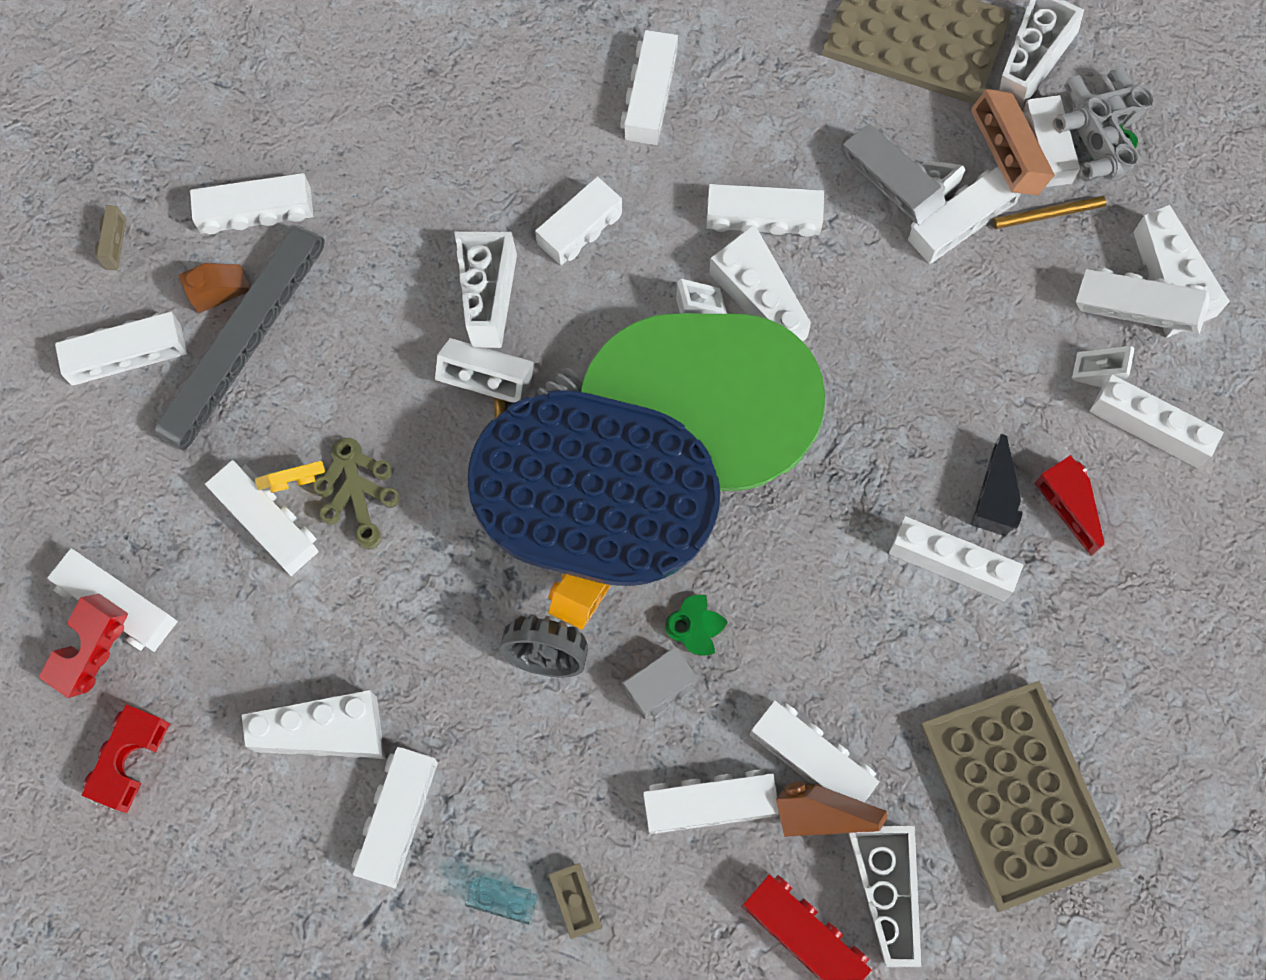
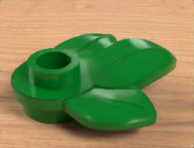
M703 594L692 595L686 598L680 610L668 616L665 630L672 640L683 642L685 648L690 653L699 656H709L715 653V647L711 638L720 634L727 626L728 621L720 614L706 610L707 596ZM683 622L687 628L685 631L679 632L675 629V624Z

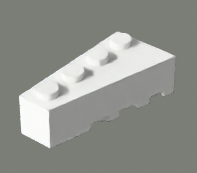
M1030 0L1004 69L999 91L1013 93L1019 107L1023 109L1026 101L1032 97L1079 32L1084 9L1064 0Z
M1168 205L1144 215L1133 233L1143 265H1146L1150 276L1148 280L1155 281L1157 278H1162L1173 282V285L1185 287L1186 284H1195L1203 287L1204 290L1208 291L1210 299L1203 322L1217 317L1230 301L1171 206ZM1163 328L1166 338L1182 332L1180 330Z
M755 225L711 257L710 276L746 314L772 320L792 331L802 341L808 337L811 322Z
M454 231L463 294L465 325L472 347L502 348L517 258L512 232Z
M371 690L242 715L245 747L254 752L385 759L377 697Z
M882 826L880 831L848 833L885 967H921L915 826Z

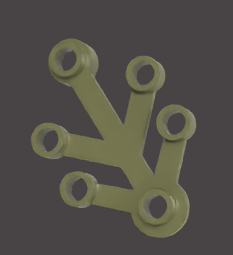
M342 438L336 441L332 447L331 456L334 460L324 477H319L315 480L313 488L320 497H328L332 494L334 490L333 484L343 469L347 479L332 503L325 505L321 509L320 516L328 525L338 523L341 511L349 498L352 497L359 525L355 532V538L362 548L371 550L380 544L382 535L378 527L371 523L364 493L380 500L387 508L396 507L400 497L395 489H384L359 476L357 465L373 472L378 480L384 481L392 475L390 464L385 460L376 461L362 454L361 446L355 439ZM344 448H351V452L348 455L341 454ZM385 466L388 468L384 474L377 473L380 467ZM321 484H328V488L325 491H319ZM394 494L395 498L391 502H386V495ZM335 511V516L332 519H326L327 512ZM371 530L372 536L370 538H362L364 531Z

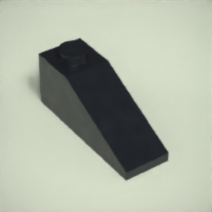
M1000 434L993 446L971 525L1007 536L1013 528H1018L1023 512L1018 510L1021 497L1007 435Z

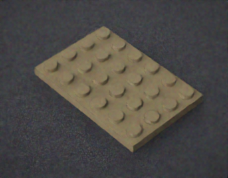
M842 0L824 45L822 56L975 104L987 85L1012 11L978 0Z
M1040 680L920 724L922 733L997 912L1007 910L1122 866Z

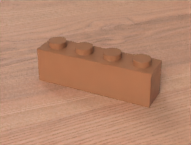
M985 89L971 108V112L1011 192L1039 195L1055 176L1013 93Z

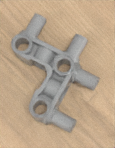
M1123 65L1113 68L1107 74L1116 91L1096 96L1091 95L1080 75L1070 78L1064 85L1075 104L1073 112L1057 115L1053 120V126L1058 133L1077 129L1094 161L1083 163L1084 165L1080 167L1081 177L1086 181L1101 176L1113 182L1119 181L1139 161L1137 151L1130 139L1126 138L1119 125L1125 127L1137 122L1153 105L1154 97L1150 90L1132 82Z

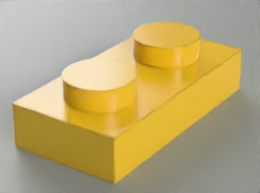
M318 461L255 478L257 490L269 488L270 492L274 493L289 489L288 482L296 481L298 486L315 482L314 476L325 473L323 462Z

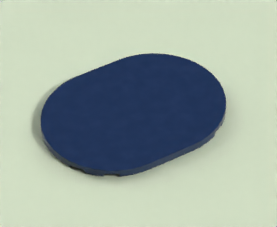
M548 391V394L532 398L526 397L508 406L506 411L500 414L494 421L491 420L482 431L475 443L468 466V491L474 514L484 532L498 547L524 563L608 585L635 586L648 584L664 579L685 567L707 543L714 529L720 505L719 478L712 463V458L703 443L697 440L685 428V425L653 409L579 391Z

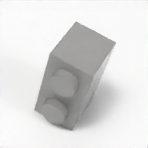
M674 647L623 682V689L644 719L651 715L655 719L670 708L668 703L678 697L681 701L691 695L696 690L694 685L697 684L698 677L677 648Z

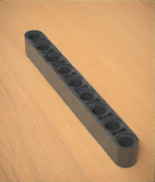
M295 225L289 231L158 421L155 428L156 437L182 451L186 450L193 443L320 256L325 244L322 236L300 225Z

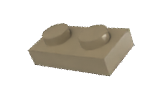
M106 205L104 216L100 218L101 235L100 241L95 245V255L106 270L118 271L127 219L118 206Z
M578 863L549 874L570 939L572 940L601 929L602 925L581 864Z

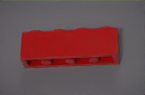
M769 874L741 905L746 912L819 980H864L872 971L866 964L869 961L868 957L855 946L849 949L840 940L843 934L830 922H827L826 925L820 922L815 917L818 911L804 898L799 902L789 892L793 888L779 875L773 878Z

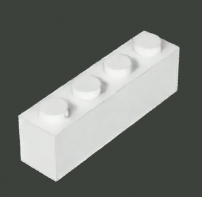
M645 30L643 41H638L636 58H639L638 64H633L631 81H634L633 88L628 87L626 104L629 105L628 112H622L620 128L625 129V140L658 145L677 56L678 35Z
M999 166L992 171L988 169L977 178L974 184L971 186L964 185L948 202L945 200L946 205L919 226L913 222L908 241L931 264L991 222L993 218L998 217L1015 205L1021 193L1011 192Z
M305 173L190 190L192 220L200 234H216L219 231L230 229L244 230L250 226L257 225L271 226L277 222L284 221L298 222L305 218L314 217L311 188Z
M709 184L706 229H714L718 232H725L727 230L745 232L755 225L759 232H770L774 235H783L785 233L800 234L805 237L820 235L824 213V190Z
M1106 268L1086 269L1076 299V304L1082 312L1200 334L1210 302L1208 291L1199 285L1186 284L1185 287L1178 286L1162 278H1157L1155 281L1145 280L1142 276L1134 273H1126L1125 276L1117 275Z
M172 311L168 313L159 312L152 317L142 320H129L123 323V325L112 328H99L93 333L82 336H70L64 341L55 343L61 375L72 386L187 355L181 324Z
M1113 374L1101 388L1089 411L1198 469L1212 457L1224 433Z
M232 460L207 481L205 485L285 571L292 576L319 552L313 544L317 539L305 526L299 529L293 523L297 518L285 505L279 508L273 502L277 497L270 492L269 488L257 490L256 483L254 482L257 476L246 464L240 468Z
M906 516L897 531L889 554L1004 602L1013 594L1023 568V564Z
M72 548L47 577V579L56 584L53 591L68 601L72 596L79 600L80 597L100 593L127 612L128 616L123 624V631L129 635L126 641L140 651L146 646L155 652L178 622Z
M774 701L751 730L749 736L810 784L820 785L865 803L880 782L875 778L876 773L866 764L860 762L858 765L848 757L850 755L848 750L839 743H829L822 737L824 733L811 722L807 724L796 717L798 715L797 711L789 704L782 702L780 705L777 701Z
M400 747L396 748L395 754L391 753L385 765V772L388 773L384 785L380 784L375 793L374 804H377L374 815L367 818L363 828V836H366L363 847L356 850L351 867L355 869L354 876L396 889L438 765V761L435 758Z
M753 770L745 772V778L733 779L732 774H724L713 777L714 782L701 784L700 779H689L681 781V787L669 788L668 783L650 785V791L643 792L649 835L777 817L779 811L776 803L777 793L774 775H765V770Z

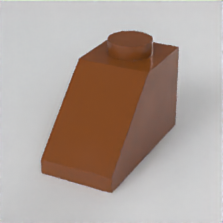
M204 263L178 275L188 299L198 314L243 295L251 288L240 264Z

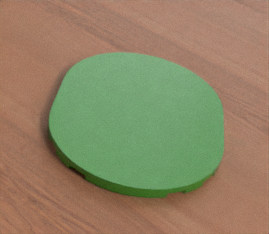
M675 313L652 316L633 323L614 335L599 350L586 372L581 392L653 409L681 422L697 440L703 443L709 452L717 477L719 478L720 491H741L763 486L768 481L777 478L783 473L786 474L803 459L812 443L815 442L821 429L825 412L823 377L817 361L809 348L798 336L784 326L772 320L749 314Z

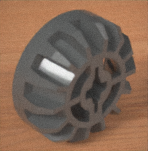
M531 614L527 618L519 616L505 627L499 652L507 662L524 671L549 677L565 678L573 677L583 672L588 653V643L583 633H580L577 627H567L565 621L556 622L550 620V616L547 615L544 619H541Z

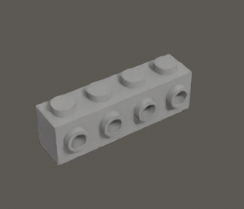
M869 123L843 143L848 161L918 226L946 205L943 194L945 188L942 182L937 177L931 178L919 161L913 162L902 146H895L884 130L880 129L878 131Z

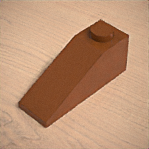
M804 782L790 783L785 786L776 799L784 837L875 832L881 830L888 818L886 810L817 784L805 785Z

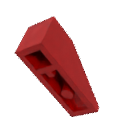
M1070 455L1042 473L1034 484L1090 556H1093L1105 545L1095 498L1085 467L1079 461H1075Z

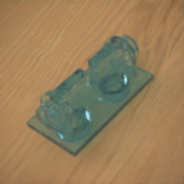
M480 875V877L473 876L470 885L471 892L465 903L466 907L529 925L538 901V895L532 893V889L509 884L506 891L501 889L503 883L501 881L487 878L484 875Z

